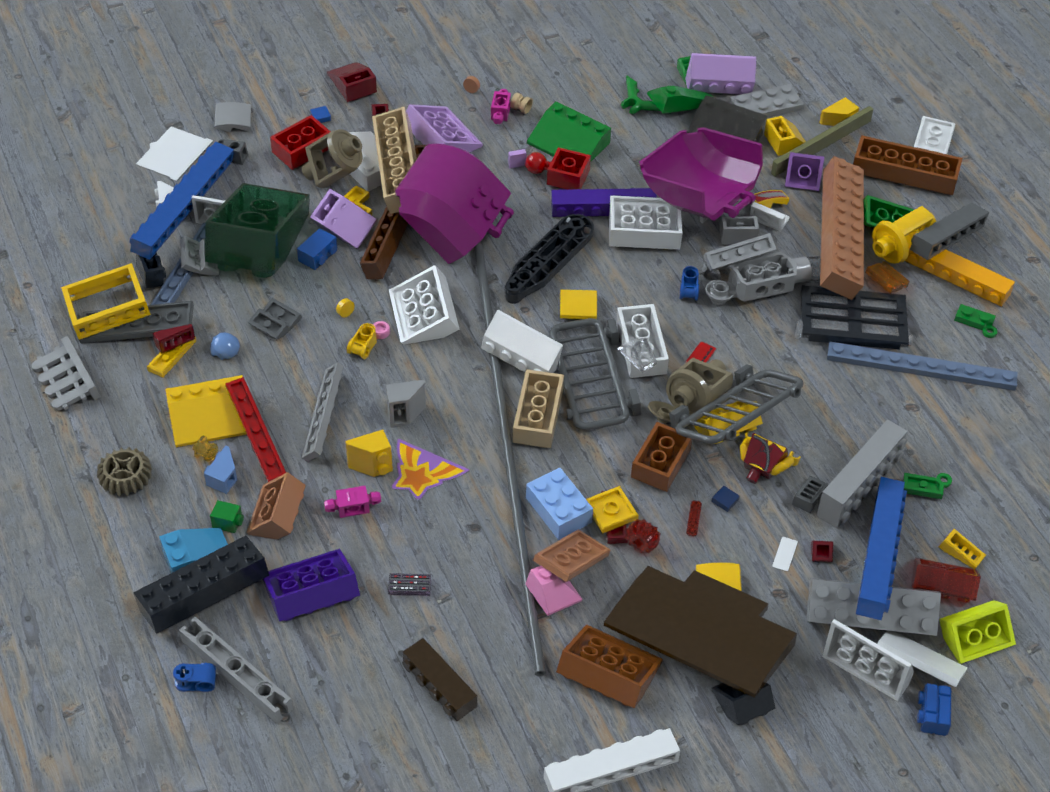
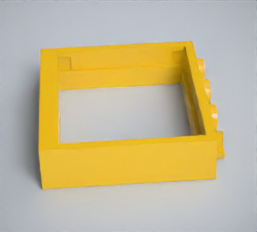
M132 263L61 287L73 328L79 340L151 315ZM133 281L138 299L77 319L72 301Z

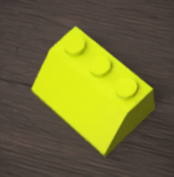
M993 600L939 619L943 639L960 664L1016 645L1008 606L1005 603Z

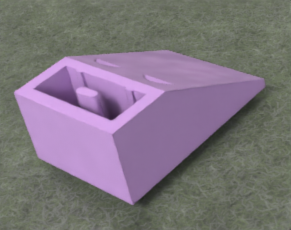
M331 189L328 190L310 216L318 227L357 249L377 222L376 218Z

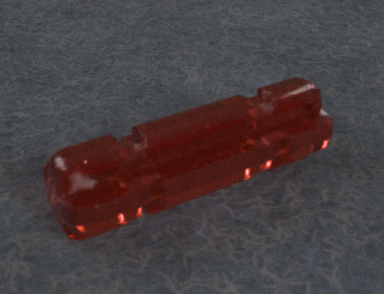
M693 500L691 502L686 531L688 536L695 537L697 535L702 506L700 501Z

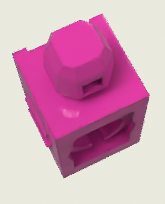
M507 89L494 91L491 105V120L495 124L508 121L511 93Z
M366 485L336 490V499L333 500L332 498L324 501V507L326 512L338 510L340 518L370 513L369 504L375 505L381 502V495L377 491L367 494Z

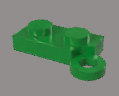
M960 304L954 321L982 330L983 335L987 338L996 337L998 332L997 328L993 326L996 315Z
M904 472V490H907V494L942 499L944 488L951 485L952 478L946 473H940L934 478ZM944 478L947 482H942L941 479Z

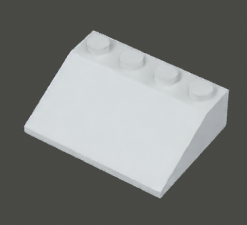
M371 131L349 132L360 139L363 155L361 165L350 175L369 192L382 185L375 135Z
M610 196L609 246L680 250L682 240L681 210L673 207L661 198Z
M436 265L389 289L400 341L403 345L444 338L460 330L446 276Z
M834 619L832 621L822 657L898 701L911 682L914 673L912 664Z

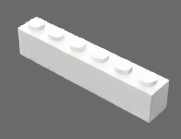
M670 728L666 730L659 729L652 734L643 737L636 736L624 743H614L605 749L592 750L589 754L575 755L560 763L553 762L544 767V780L549 792H584L679 761L680 749Z

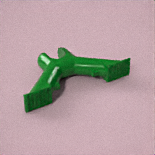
M627 75L628 98L621 102V107L625 109L632 106L629 111L632 115L640 110L660 111L653 101L642 100L637 96V93L640 91L637 89V82Z

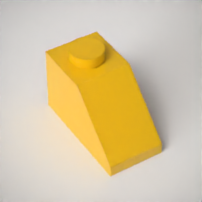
M845 97L823 109L819 123L821 125L835 126L859 112V107Z

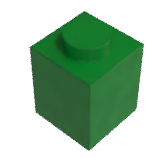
M217 500L210 514L212 528H221L223 531L235 533L238 526H241L244 520L241 506Z

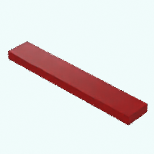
M244 377L225 383V387L267 482L285 474V468Z

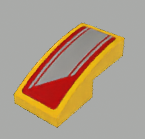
M768 190L754 194L756 197L754 202L770 209L773 203L787 205L790 200L782 190Z

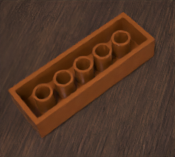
M861 135L853 165L864 169V175L953 195L963 158Z

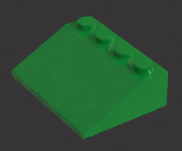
M556 101L545 111L527 139V144L553 157L559 147L591 155L592 161L610 144L611 127Z

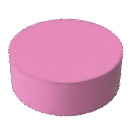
M378 321L373 324L376 329L377 339H385L389 336L390 326L388 323Z

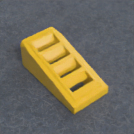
M953 529L938 546L947 554L973 569H976L986 556L985 553L956 529ZM972 555L977 556L974 560L971 558Z

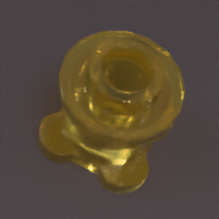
M203 435L193 445L192 450H194V457L199 458L202 456L205 461L209 462L215 459L218 453V446L215 443L207 442V437Z

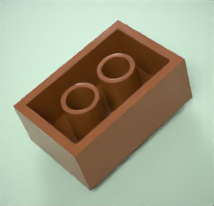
M656 422L632 462L631 478L667 492L691 451L692 439L677 434L676 430L672 427Z

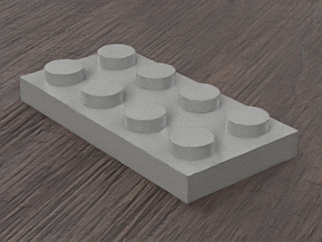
M791 84L730 97V103L743 123L802 110L804 106Z

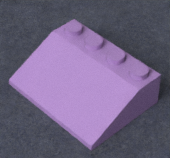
M409 104L406 112L411 122L412 133L423 145L445 144L464 149L468 152L483 146L477 137L448 107Z

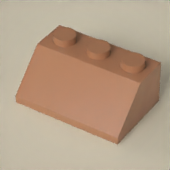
M288 472L264 484L246 533L252 536L279 539L289 535L293 530V523L299 512L298 507L304 497L303 492L306 485Z

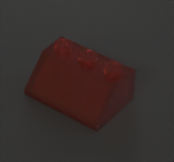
M915 557L912 576V587L914 589L937 591L941 593V598L948 599L949 596L958 597V601L970 603V600L976 601L981 579L976 569Z

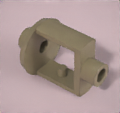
M343 129L329 132L305 147L309 162L302 166V173L308 180L314 179L316 186L320 188L329 187L357 170L361 165L363 155L360 139ZM328 147L334 161L340 166V168L338 166L332 167V173L330 174L327 172L321 151Z
M692 358L670 375L666 385L667 396L675 408L681 405L688 406L689 415H692L730 390L733 383V375L731 372L726 371L725 364L718 359L705 363Z

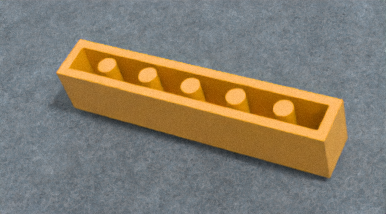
M911 245L909 246V254L905 261L1001 307L1011 295L1015 283L1011 279L946 249L926 260L911 251Z

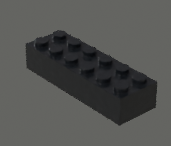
M244 536L133 592L140 612L155 633L158 634L269 576L265 557L250 539Z

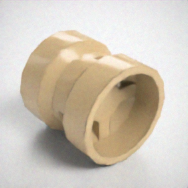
M515 93L511 99L510 107L515 110L519 109L522 113L527 114L532 108L533 99L523 97L520 93Z

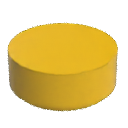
M344 298L337 304L336 312L342 317H348L354 311L355 305L350 299Z

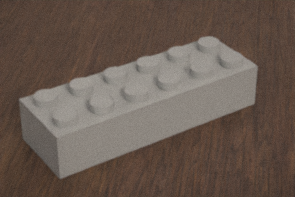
M887 419L822 492L817 516L835 528H838L842 522L845 524L851 512L859 508L861 500L869 497L874 485H879L880 478L885 473H890L895 461L899 462L904 454L902 449L907 444L906 435L908 431Z
M810 578L806 615L808 622L831 624L835 619L845 626L937 636L941 600L940 592L893 587L888 613H883L881 621L856 615L861 583Z

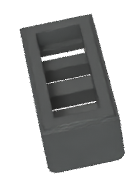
M809 476L795 494L792 505L811 513L828 484Z

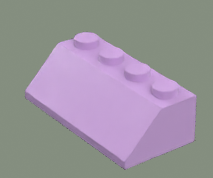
M692 53L685 78L687 88L707 93H750L753 91L755 84L756 57Z

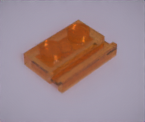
M883 261L881 264L876 263L868 266L865 271L872 280L880 284L890 294L901 290L903 287H908L910 282L886 261Z

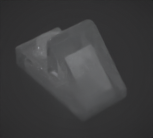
M808 256L807 259L812 268V277L810 281H807V285H820L821 256Z

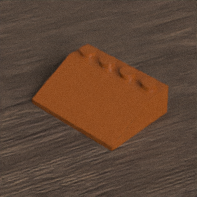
M586 624L562 651L556 672L567 679L581 683L586 688L594 689L606 697L620 701L625 706L635 708L644 696L663 659Z

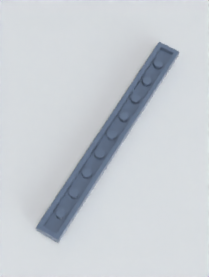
M829 342L827 360L1014 391L1017 387V372L836 342Z

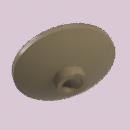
M651 401L648 404V409L658 417L657 420L664 424L670 422L669 413L676 409L674 406L661 401Z

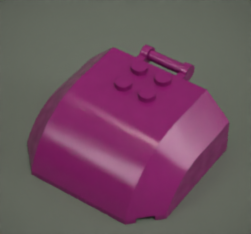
M704 127L697 128V132L692 133L682 130L643 158L639 165L643 178L652 191L673 207L713 221L723 213H727L729 217L735 218L744 207L756 200L755 195L750 191L754 188L763 166L762 144ZM740 199H743V200L740 201L736 206H733V205H734L735 203H737Z
M426 145L395 190L396 197L400 198V215L448 264L464 257L484 238L487 232L492 237L499 238L504 225L514 214L513 209L504 205L511 195L508 188L478 157L464 149L450 145ZM500 212L502 217L497 225L494 226L492 223Z

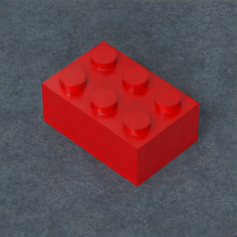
M310 115L271 136L272 153L293 170L309 161L305 147L331 131ZM326 147V148H324V149L321 150V151H322V153H324V152L328 151L329 149H328V147Z

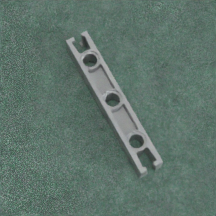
M194 617L191 619L193 628L191 632L194 635L198 633L196 636L188 633L186 626L179 629L181 641L206 663L215 665L216 672L275 723H279L283 719L280 709L274 707L275 703L283 706L287 713L293 710L292 700L286 693L198 618Z

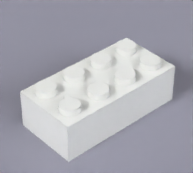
M654 304L617 308L616 324L630 378L667 374L669 358Z

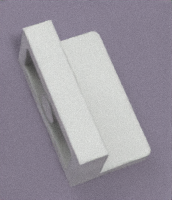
M756 202L751 205L750 216H757L759 223L781 232L789 221V216Z

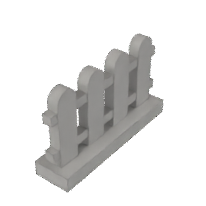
M768 233L706 252L704 254L706 263L698 270L699 275L704 276L714 270L720 271L730 265L775 252L777 249L771 234Z
M68 336L61 339L64 346L60 348L59 346L55 347V351L43 357L41 355L38 356L37 360L32 363V368L35 372L44 370L38 377L42 385L51 384L45 389L46 395L49 398L58 397L52 401V406L56 411L62 409L66 411L69 409L68 406L81 399L85 401L86 397L90 394L94 401L101 397ZM60 361L62 362V363L58 364L57 366H55V367H53V368H51V369H48L49 367L55 365L56 363H58V362H60ZM68 374V376H66L65 378H63V379H61V380L55 382V380H57V379H59L60 377H62V376ZM75 386V389H73V390H71V391H69V392H67V393H65V394H63V395L61 394V393H63V392H65V391H67V390H69L70 388H72V387Z

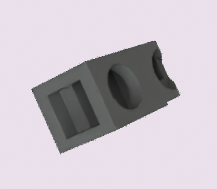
M220 139L218 143L234 149L232 160H236L237 164L243 165L248 156L246 143L243 141Z

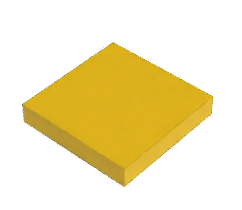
M620 486L586 499L593 508V519L602 533L638 520V513Z

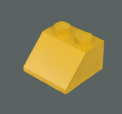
M383 429L345 441L349 469L373 477L385 475L393 471L391 445Z

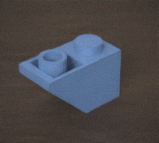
M225 446L222 451L217 453L215 460L204 471L206 486L225 494L229 492L237 481L234 462L228 446Z

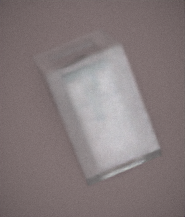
M646 338L631 339L618 347V351L642 373L657 364V360Z

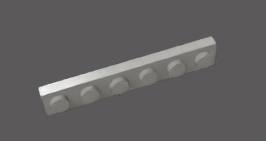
M339 362L325 369L302 459L307 462L318 458L323 451L322 446L327 436L326 431L331 420L330 416L334 408L336 394L338 393L339 381L342 378L343 365Z

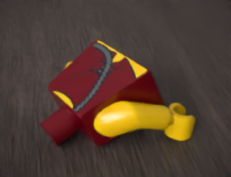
M748 432L745 433V438L740 445V456L744 462V467L750 470L746 477L749 482L756 484L760 476L770 479L791 466L798 465L801 456L798 458L793 457V451L788 456L786 447L755 433L752 434V437L748 436Z

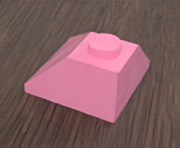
M542 566L530 570L525 585L547 616L582 601L581 596L570 581L562 580Z

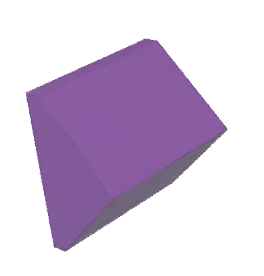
M790 152L785 187L819 191L824 157Z

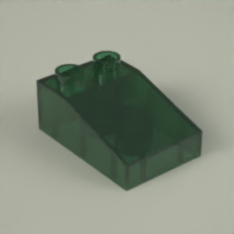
M242 183L205 222V262L217 264L218 269L222 271H236L242 268L252 270V274L256 277L267 278L273 276L286 261L309 215L310 194Z

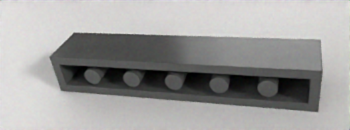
M974 203L963 206L928 228L926 227L921 232L915 233L911 239L910 250L928 260L984 227L989 212Z

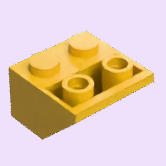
M783 116L766 119L764 135L778 156L784 155L806 142L796 126Z

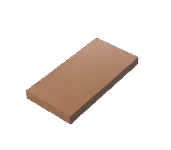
M578 529L535 554L533 561L568 582L608 557L611 550Z

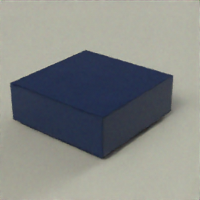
M723 486L712 497L711 502L728 512L739 501L740 495Z

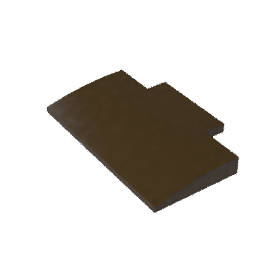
M647 566L637 577L604 621L605 627L754 698L793 649L797 636L796 632L762 617L768 610L767 602L695 570L683 582L650 566Z

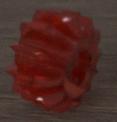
M636 519L626 529L625 539L629 541V546L634 547V550L638 549L641 553L644 551L650 553L658 546L661 533L657 531L658 527L651 525V522L648 523L645 519L642 521Z

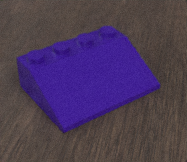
M340 549L270 570L269 576L262 579L279 622L291 620L298 615L310 614L314 610L323 607L328 608L336 603L350 601L360 596L355 572Z

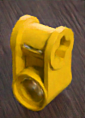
M365 323L359 327L347 345L348 354L354 353L361 356L364 360L369 356L370 351L377 343L376 329L373 324Z

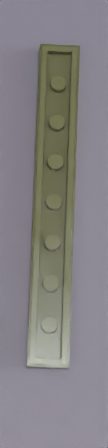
M870 106L864 108L775 159L772 164L771 174L776 177L787 170L790 152L814 155L871 122L873 108Z

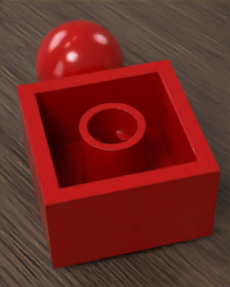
M558 147L551 162L547 161L542 153L533 152L527 156L525 165L527 170L533 174H540L547 170V185L567 190L581 189L590 171L591 155Z

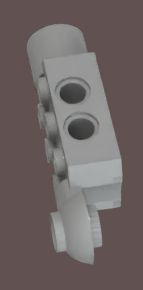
M777 252L731 265L728 281H710L706 285L705 290L707 296L715 305H724L731 298L736 297L742 301H749L793 291L794 284L811 280L812 268L805 256L792 259L782 252Z

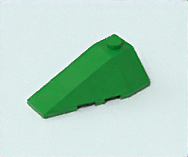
M678 86L659 87L647 92V95L662 113L712 107L719 104L711 93Z
M867 195L864 198V225L875 228L881 221L893 223L914 209Z

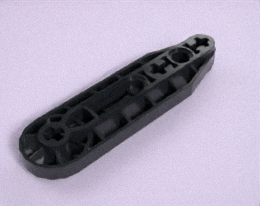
M580 214L568 215L561 219L515 264L505 285L506 301L511 304L519 303L524 297L543 288L592 239L594 230L592 221ZM585 227L591 229L589 234L584 233Z

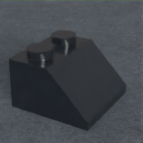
M725 683L711 688L727 718L737 725L746 724L751 719L764 716L769 711L776 709L771 685L768 683L764 685L755 698Z

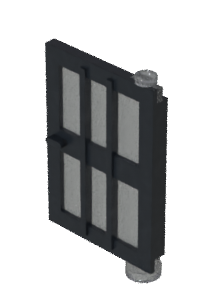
M802 285L801 321H796L795 339L808 338V341L836 342L900 350V347L908 348V346L912 345L913 336L908 335L906 295L859 291L851 300L824 287Z

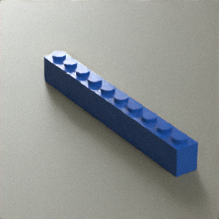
M216 141L211 147L209 146L206 153L199 157L198 162L191 166L187 175L184 174L181 182L176 184L173 191L166 195L163 203H159L156 211L151 213L147 221L140 225L137 233L132 234L129 241L131 243L130 252L150 260L192 211V196H204L232 163L234 149Z
M885 477L880 478L856 615L882 621L883 613H888L900 541L899 536L907 490H904L905 482Z

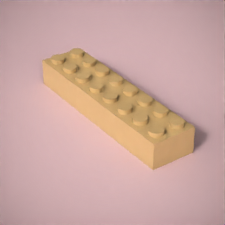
M405 107L372 116L383 197L390 214L399 212L401 203L400 198L396 197L395 190L417 159L411 122Z

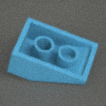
M221 528L179 529L159 536L162 551L171 573L228 545Z

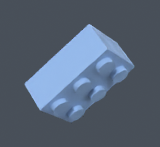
M561 468L526 484V499L558 540L592 523V506Z

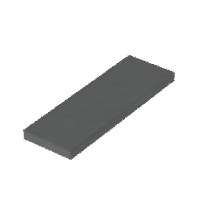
M193 301L147 305L151 315L88 336L79 341L80 343L152 337L154 332L192 324ZM104 310L85 311L82 318Z

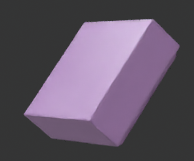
M525 149L508 152L509 168L526 166Z

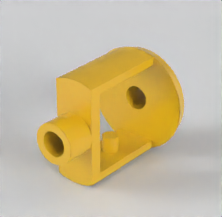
M920 206L893 223L889 221L879 222L872 233L873 251L878 257L890 263L904 262L908 257L913 235L933 225L936 222L934 215L923 206Z

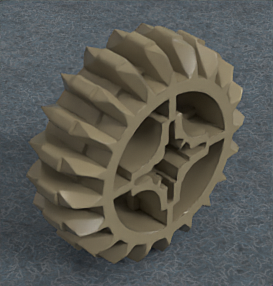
M121 447L119 451L113 449L112 454L106 453V458H101L100 464H98L97 478L99 484L105 492L109 491L111 495L116 492L119 497L122 493H125L127 496L130 492L136 494L137 489L143 490V485H148V479H151L152 467L150 460L143 451L139 452L137 448L132 450L128 447L124 450Z

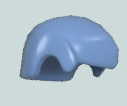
M226 332L217 334L210 345L211 355L218 356L220 360L233 358L240 349L239 340Z

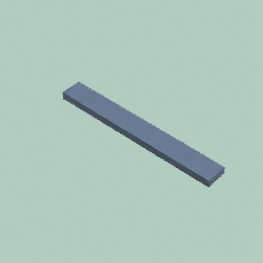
M203 222L193 240L200 242L206 239L213 243L220 232V227ZM181 258L150 305L175 303L194 273L181 268Z

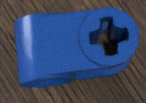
M687 266L683 269L679 299L694 298V300L698 301L699 271L696 267Z
M183 663L177 665L173 670L175 687L183 692H209L214 690L216 666L210 663Z

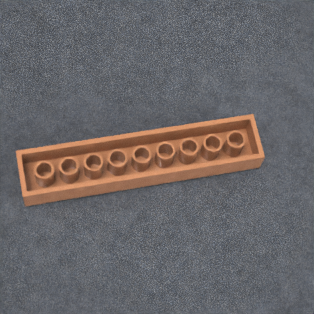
M833 156L823 169L820 286L852 300L864 286V169L848 163L842 158Z

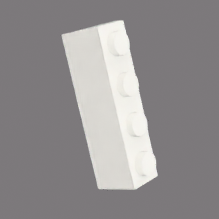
M497 310L484 334L481 348L523 372H526L527 369L554 373L557 369L563 345Z

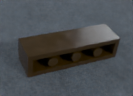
M424 638L403 651L402 664L404 668L416 676L420 686H425L429 690L432 699L440 702L443 710L449 717L452 716L456 721H459L478 707L475 692Z

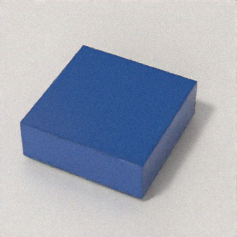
M326 106L310 109V114L320 123L331 121V115Z

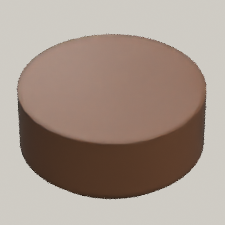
M468 76L464 80L463 86L467 92L475 93L480 88V82L476 77Z

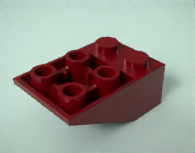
M358 62L327 71L328 76L347 102L377 92L376 76L369 67Z

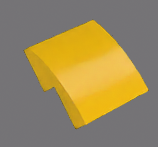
M560 289V318L597 319V291Z
M705 563L696 565V571L742 591L740 564Z

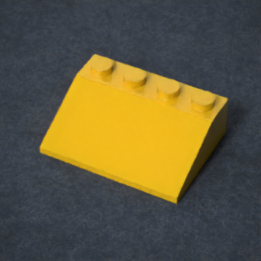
M243 375L165 389L175 447L247 435L225 387V383L242 378Z

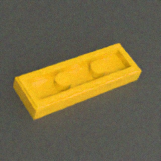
M196 337L194 340L167 352L159 353L149 363L147 370L164 378L196 342Z

